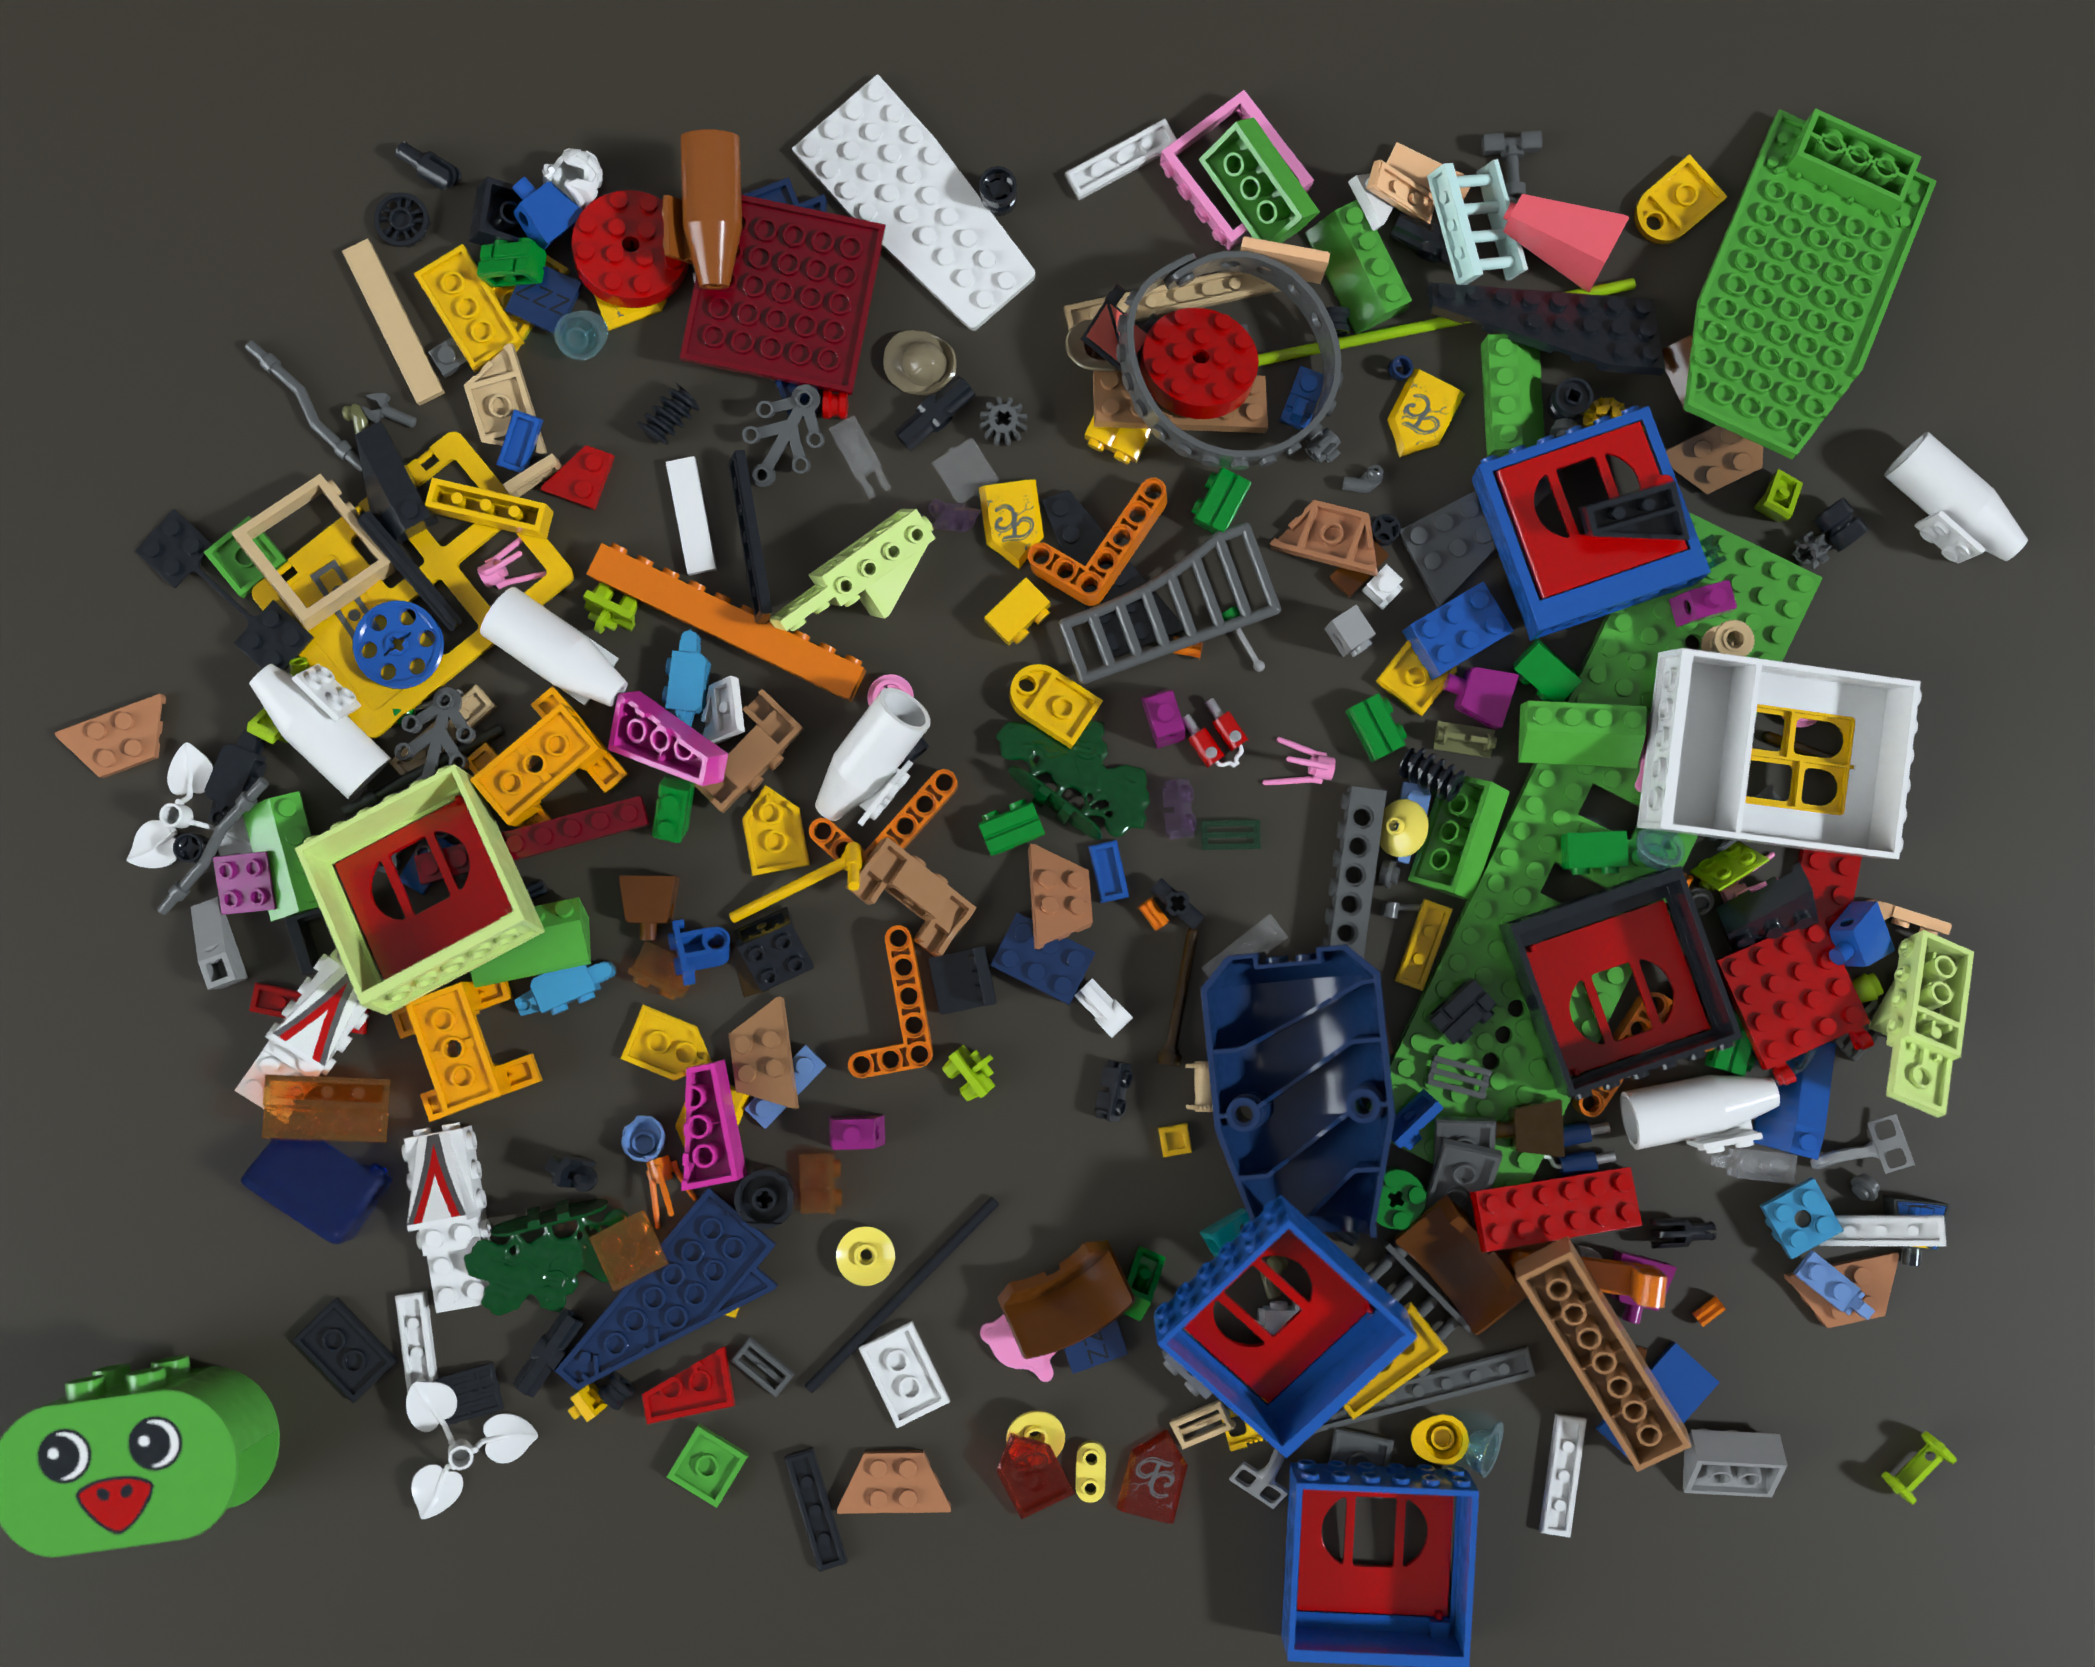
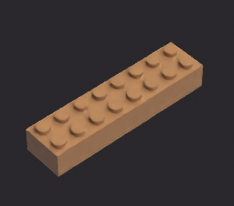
M1566 1236L1516 1261L1514 1266L1518 1282L1636 1471L1639 1472L1692 1447L1685 1425L1569 1237Z

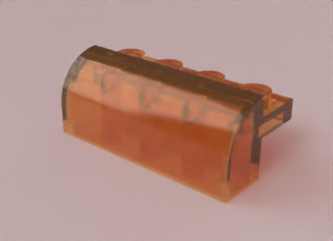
M266 1074L263 1095L262 1139L386 1143L391 1079Z

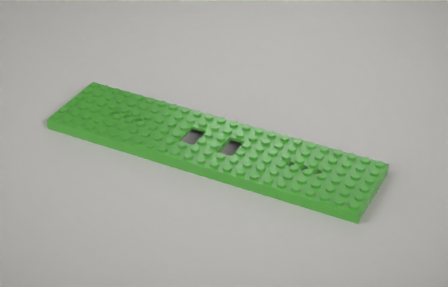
M1689 512L1711 573L1696 585L1605 615L1578 671L1583 681L1564 702L1647 706V723L1652 709L1658 652L1680 648L1688 649L1685 641L1690 635L1698 639L1699 648L1697 650L1701 651L1700 645L1706 631L1733 619L1746 623L1753 632L1755 639L1753 649L1746 657L1782 662L1823 577ZM1725 580L1730 581L1737 609L1728 614L1676 627L1669 599L1692 589ZM1686 601L1687 610L1691 613V605L1689 601ZM1533 763L1489 853L1476 891L1471 901H1466L1394 1048V1054L1390 1057L1395 1115L1422 1089H1425L1442 1105L1443 1109L1436 1116L1495 1118L1496 1121L1509 1120L1508 1108L1510 1106L1547 1098L1561 1099L1562 1115H1564L1572 1097L1557 1092L1499 925L1561 904L1540 893L1554 863L1562 866L1561 834L1611 831L1578 815L1593 784L1640 806L1641 793L1635 789V782L1640 772L1639 763L1637 768ZM1636 826L1630 840L1627 839L1628 867H1619V873L1601 874V868H1590V874H1582L1580 876L1604 888H1608L1663 868L1677 866L1683 868L1698 836L1641 829ZM1629 963L1592 975V980L1607 1022H1609L1632 974ZM1467 978H1473L1496 1002L1497 1005L1492 1009L1495 1013L1484 1024L1481 1025L1478 1022L1470 1029L1473 1032L1472 1036L1460 1045L1458 1042L1454 1045L1449 1044L1425 1017ZM1580 980L1575 986L1570 999L1571 1018L1577 1030L1584 1037L1598 1044L1601 1033L1583 982ZM1513 1000L1520 1001L1523 1006L1522 1013L1517 1017H1513L1508 1012V1005ZM1501 1026L1507 1027L1510 1031V1038L1505 1043L1498 1042L1495 1037L1496 1030ZM1492 1052L1497 1057V1065L1492 1069H1487L1491 1070L1492 1073L1491 1077L1489 1076V1085L1485 1091V1100L1426 1084L1433 1055L1484 1069L1486 1068L1482 1060L1485 1054ZM1439 1062L1437 1064L1438 1069L1479 1080L1482 1078V1074ZM1437 1074L1434 1076V1080L1474 1091L1479 1090L1478 1085ZM1369 1100L1366 1106L1368 1110H1372L1371 1100ZM1435 1118L1418 1131L1422 1140L1411 1150L1404 1146L1401 1147L1432 1164ZM1510 1138L1495 1139V1149L1501 1150L1503 1157L1492 1189L1531 1183L1544 1155L1512 1150L1510 1148Z

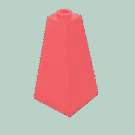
M1522 194L1517 204L1510 203L1503 219L1507 220L1503 232L1583 290L1590 292L1629 217L1624 214Z

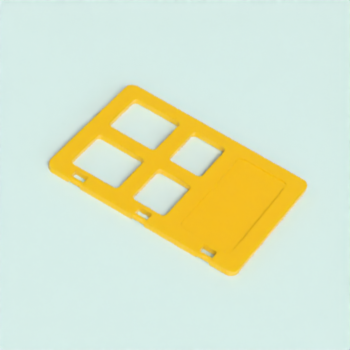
M458 432L445 434L430 446V449L407 464L419 487L449 463L457 461L480 489L510 495L471 445ZM435 454L440 461L426 471L421 464ZM367 497L355 507L358 513H361L363 510L365 512L370 511ZM340 517L287 559V562L276 569L282 575L292 566L298 573L286 583L306 608H309L324 597L310 576L316 571L336 560L348 580H350L370 566L354 546L353 541L357 535L343 517ZM474 523L446 546H440L427 529L409 538V541L424 558V563L419 567L432 584L437 581H443L478 624L477 631L448 654H443L436 671L423 683L406 689H392L384 687L368 678L361 671L355 660L353 639L335 613L308 631L315 638L299 656L307 658L310 667L319 663L321 666L328 668L342 687L348 688L355 694L356 700L362 706L348 716L370 738L381 736L395 725L397 720L404 714L415 709L494 645V643L480 634L482 622L491 607L463 574L459 565L502 529ZM516 533L546 569V575L524 592L543 606L571 584L574 579V572L548 539L545 540ZM334 568L319 577L329 593L333 591L335 586L344 584ZM263 578L253 587L252 597L262 610L274 600L301 624L266 578ZM380 579L359 597L367 609L371 610L373 607L388 601L412 602L419 594L406 579L393 588H388L383 580ZM353 600L340 610L355 632L364 614L356 601ZM353 609L358 610L360 613V618L357 621H352L348 617V613ZM407 610L401 615L403 625L414 623L415 620ZM381 615L374 618L380 629L383 630L387 625L385 616ZM424 632L420 637V643L423 647H429L433 642ZM395 639L393 641L395 647L392 650L402 651L404 649L402 643L405 640ZM368 643L362 649V654L365 658H372L377 653V647L374 643ZM415 659L410 665V670L413 674H420L425 669V663L422 659ZM389 664L383 667L381 670L382 678L384 680L394 678L396 675L394 665ZM393 709H400L401 711L395 716Z

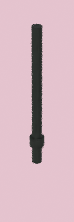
M497 724L478 734L472 744L461 743L457 747L462 755H466L482 746L485 742L488 743L505 733L501 725ZM446 752L440 755L437 770L449 764L450 758ZM425 763L375 790L371 788L361 793L362 797L341 807L344 815L348 818L361 809L374 807L380 803L381 799L415 782L418 777L422 776Z

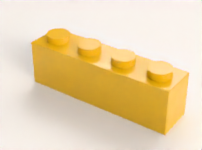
M433 477L425 502V506L437 515L547 540L554 513L545 503Z

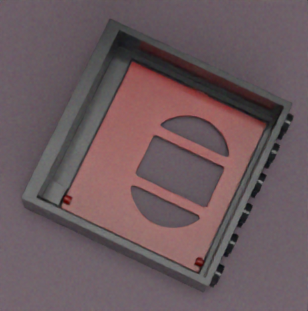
M1681 866L1663 868L1499 925L1555 1087L1560 1094L1574 1097L1575 1100L1591 1096V1090L1600 1087H1603V1090L1615 1088L1621 1085L1620 1080L1629 1077L1632 1080L1644 1078L1650 1075L1648 1070L1660 1068V1070L1673 1068L1678 1065L1677 1060L1688 1058L1689 1061L1706 1056V1050L1716 1048L1717 1051L1725 1050L1735 1046V1040L1743 1038ZM1665 898V900H1666V903H1667V905H1668V908H1669L1671 917H1672V919H1673V922H1674V925H1675L1676 931H1677V933H1678V936H1679V939H1680V942H1681V945H1682V947H1683V950H1684L1685 955H1684L1683 952H1682V949H1681L1679 940H1678V938H1677V935H1676L1674 926H1673V924H1672V921H1671L1669 912H1668V910H1667L1665 901H1664V900H1660V899ZM1641 959L1659 967L1671 984L1673 1004L1664 1023L1660 1022L1640 965ZM1629 963L1649 1018L1651 1029L1614 1041L1595 989L1592 975ZM1690 971H1691V973H1692V975H1693V978H1694L1696 987H1697V989H1698L1700 998H1701V1000H1702V1003H1703L1705 1012H1706V1014H1707V1017H1708V1020H1709V1023H1710V1026H1711L1712 1029H1710L1709 1024H1708V1022H1707V1019H1706L1704 1010H1703V1008H1702V1005H1701L1699 996H1698V994H1697V991H1696L1694 982H1693V980H1692ZM1580 980L1583 982L1603 1038V1044H1597L1588 1040L1577 1030L1572 1021L1570 999L1575 986Z

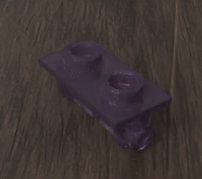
M934 499L928 505L930 514L936 520L932 528L961 533L969 530L974 525L975 518L981 512L979 509L968 508L963 503L945 504L940 499Z
M1176 779L1164 781L1165 787H1162L1164 808H1175V812L1165 813L1166 834H1169L1170 839L1194 837L1193 831L1196 830V818L1191 810L1194 793L1192 786L1189 785V780Z

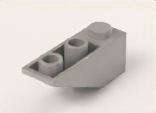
M219 897L192 906L191 914L197 959L207 989H222L249 979L227 916L221 913Z

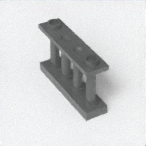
M1384 1240L1381 1244L1389 1252L1367 1274L1377 1281L1398 1261L1409 1274L1389 1293L1395 1300L1399 1301L1419 1282L1430 1293L1416 1308L1424 1318L1438 1303L1451 1314L1435 1331L1441 1341L1459 1324L1470 1332L1471 1329L1457 1308L1453 1309L1404 1259L1408 1254L1395 1242L1390 1245ZM1426 1367L1418 1375L1423 1379L1431 1370L1429 1367Z

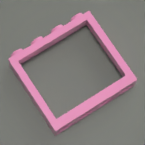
M1245 90L1162 150L1160 165L1165 171L1164 174L1168 178L1172 177L1178 184L1177 190L1182 198L1192 202L1195 206V214L1202 223H1208L1213 230L1212 235L1214 239L1218 240L1221 245L1224 244L1228 251L1242 242L1243 237H1248L1251 234L1243 223L1234 230L1230 227L1176 157L1236 112L1242 120L1253 117L1256 119L1306 192L1311 190L1314 179Z

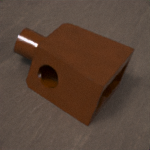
M619 876L626 923H640V940H657L658 923H672L680 877Z

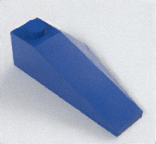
M1827 1042L1790 1060L1788 1066L1793 1070L1797 1081L1789 1085H1778L1776 1082L1780 1096V1105L1755 1118L1753 1130L1761 1132L1763 1139L1753 1140L1754 1143L1818 1160L1826 1129L1836 1044Z

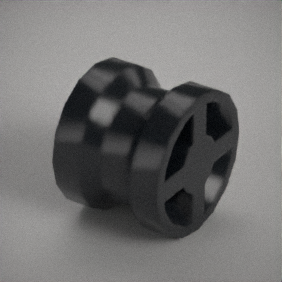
M1342 306L1326 307L1333 321L1337 336L1348 335L1350 333V326L1347 324V318L1350 316V309Z
M1391 514L1379 515L1371 523L1373 540L1380 546L1390 545L1400 533L1401 526L1399 520Z
M614 1372L609 1378L610 1382L607 1385H602L597 1392L608 1406L615 1410H620L624 1405V1400L627 1397H632L636 1390L624 1376Z

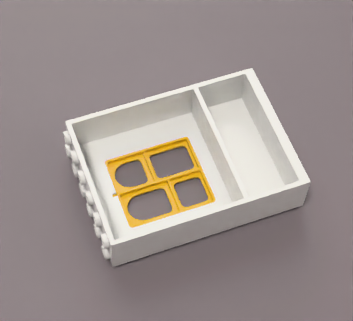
M1686 648L1658 652L1637 828L1866 858L1899 859L1900 852L1903 849V823L1907 818L1906 798L1911 786L1909 773L1910 765L1914 760L1913 741L1918 729L1916 716L1922 697L1920 691L1921 681ZM1756 712L1780 715L1784 718L1782 744L1779 751L1752 748ZM1803 718L1835 724L1843 735L1841 750L1831 758L1796 754L1794 752L1797 721ZM1750 760L1789 765L1792 768L1790 793L1786 801L1746 796ZM1806 769H1821L1834 776L1837 782V793L1830 803L1816 806L1802 802L1801 797Z

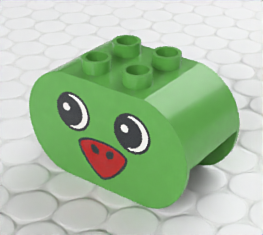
M189 1355L159 1359L151 1362V1368L131 1372L130 1363L110 1365L92 1370V1376L66 1382V1396L26 1414L16 1421L0 1440V1524L8 1536L20 1547L31 1553L46 1557H60L181 1540L199 1535L215 1524L227 1508L241 1505L254 1497L269 1480L275 1468L280 1447V1430L275 1409L261 1387L246 1375L221 1366L191 1369Z

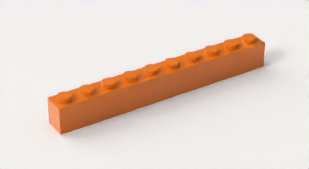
M612 542L609 547L601 543L586 573L593 580L602 582L616 591L631 596L639 602L852 702L866 673L865 668L861 667V660L848 654L845 658H842L835 654L836 649L823 642H820L819 646L809 642L810 636L798 630H795L792 634L788 631L774 628L769 620L767 624H757L752 608L743 604L741 608H737L730 604L732 599L716 592L715 596L704 592L705 586L693 580H690L687 584L678 579L680 576L678 573L664 567L663 571L653 568L654 562L643 556L638 555L635 559L626 555L628 550Z

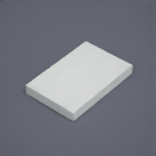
M912 1321L859 1346V1351L896 1428L950 1402L949 1396Z

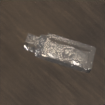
M1729 1148L1728 1155H1711V1165L1727 1168L1726 1175L1741 1179L1795 1184L1796 1154Z

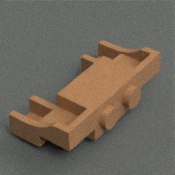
M763 689L758 692L759 695L748 707L745 706L742 709L758 725L728 754L723 782L706 786L695 784V787L722 813L744 792L746 793L749 789L753 792L764 781L761 776L769 768L773 771L784 760L782 755L785 749L804 730Z
M888 837L881 839L866 863L862 864L860 888L852 891L848 888V884L845 888L867 905L874 904L883 890H886L924 920L913 941L934 957L942 956L955 935L970 919L977 907L947 885L948 881L946 878L925 867L926 863L917 856H911Z

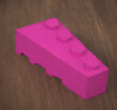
M641 691L618 694L608 750L701 786L723 782L728 759L727 752Z
M725 1059L686 1068L685 1153H683L682 1166H684V1179L682 1180L681 1191L736 1181L747 1176Z

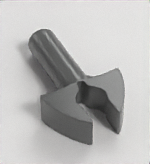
M373 393L366 395L369 400L378 402L381 409L373 411L361 406L366 416L372 422L377 423L386 417L410 428L415 427L417 423L416 417L390 407L388 402L391 397L388 394Z

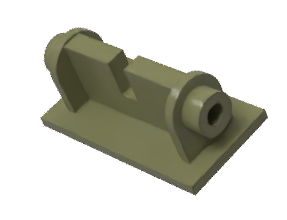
M1437 721L1433 750L1491 758L1492 748L1495 749L1497 737H1494L1495 730Z

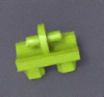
M602 582L598 584L593 592L587 590L583 596V599L586 600L584 608L590 612L588 619L596 622L594 631L602 634L606 628L615 631L617 626L632 631L635 626L638 601L628 595H624L619 604L610 601L614 595V590Z
M964 1044L949 1056V1060L942 1067L948 1078L953 1079L961 1073L966 1079L967 1083L959 1089L966 1101H970L978 1096L981 1099L996 1086L989 1078L994 1073L988 1066V1063L993 1059L991 1054L982 1058L977 1050L970 1053Z

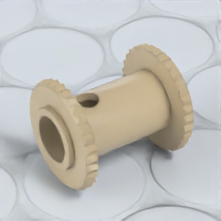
M1733 619L1706 631L1700 646L1701 651L1746 657L1752 651L1755 639L1749 625Z
M1194 1061V1064H1186V1068H1194L1195 1105H1186V1109L1195 1110V1112H1213L1208 1061Z

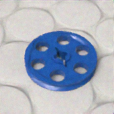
M388 601L373 607L359 621L353 636V653L361 671L372 681L392 689L411 688L426 681L438 668L444 652V638L437 621L422 607L407 601ZM406 610H413L416 614V620L411 625H403L401 622V615ZM381 615L385 616L387 619L386 627L381 631H375L372 627L374 618ZM427 631L433 632L435 636L434 643L429 647H423L420 643L421 635ZM395 639L405 640L402 643L404 647L402 651L392 650L395 647L393 643ZM368 643H374L377 647V653L372 658H365L362 654L363 647ZM415 659H422L425 663V669L420 674H413L410 670V665ZM386 665H394L396 675L391 680H384L381 670Z

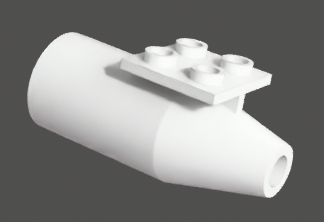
M1925 432L1911 443L1891 464L1884 475L1929 515L1918 521L1914 526L1920 531L1922 538L1937 545L1942 550L1943 556L1952 562L1959 564L1983 554L1984 551L2004 561H2008L2028 542L2027 537L1995 489L1929 432Z
M516 587L509 588L495 601L482 622L480 628L482 636L585 706L592 699L611 707L616 703L618 694L624 693L628 683L614 668L619 658Z
M318 663L292 676L277 666L269 664L250 681L251 688L282 737L347 799L352 798L390 762L391 758L348 717L349 714L359 709L362 705L356 700L357 698L351 690L342 687L335 680L334 674L328 668Z
M885 688L869 706L832 757L815 802L817 811L823 817L831 821H837L857 806H860L866 812L858 823L863 826L869 818L875 821L893 800L899 789L911 777L907 773L913 765L910 760L901 769H898V767L931 724L927 711L914 697L896 688Z
M1705 1075L1623 1091L1620 1096L1624 1128L1635 1150L1685 1140L1687 1145L1697 1147L1698 1151L1706 1150V1153L1725 1151L1724 1146L1735 1144L1736 1148L1754 1145L1753 1140L1763 1139L1761 1132L1753 1130L1751 1120L1780 1105L1777 1085L1772 1078Z

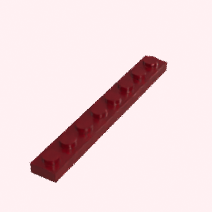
M637 796L502 832L501 834L513 861L641 828L650 825L644 799L642 796ZM463 843L442 848L454 877L469 873V855ZM432 851L414 856L421 885L444 880Z

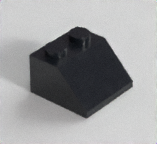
M487 176L477 187L468 242L482 246L494 244L495 240L518 242L519 238H528L513 214L519 203L523 201L513 190V184Z

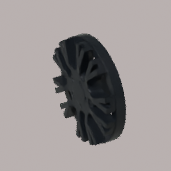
M399 192L390 194L378 204L375 210L374 224L378 234L383 240L395 247L409 248L410 246H415L417 242H421L426 237L425 234L430 226V218L425 205L417 197L409 193ZM402 198L406 199L405 208L402 207ZM395 200L397 208L390 210L387 204ZM414 202L420 206L415 211L410 212V208ZM383 211L390 214L389 218L386 216H382L381 212ZM423 215V218L414 219L415 216ZM390 222L389 228L381 229L380 223ZM416 224H423L420 231L414 229ZM394 229H395V230H396L395 233L392 235L391 238H389L388 236H389V235L394 231ZM410 230H412L415 234L413 238H411L407 233ZM404 233L406 240L398 241L399 235Z

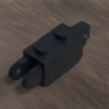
M247 729L242 732L243 735L240 736L237 745L228 744L222 747L204 789L207 798L213 800L208 821L212 824L218 825L234 807L237 797L243 791H248L259 777H263L267 765L265 761L267 757L261 754L267 741L247 732Z

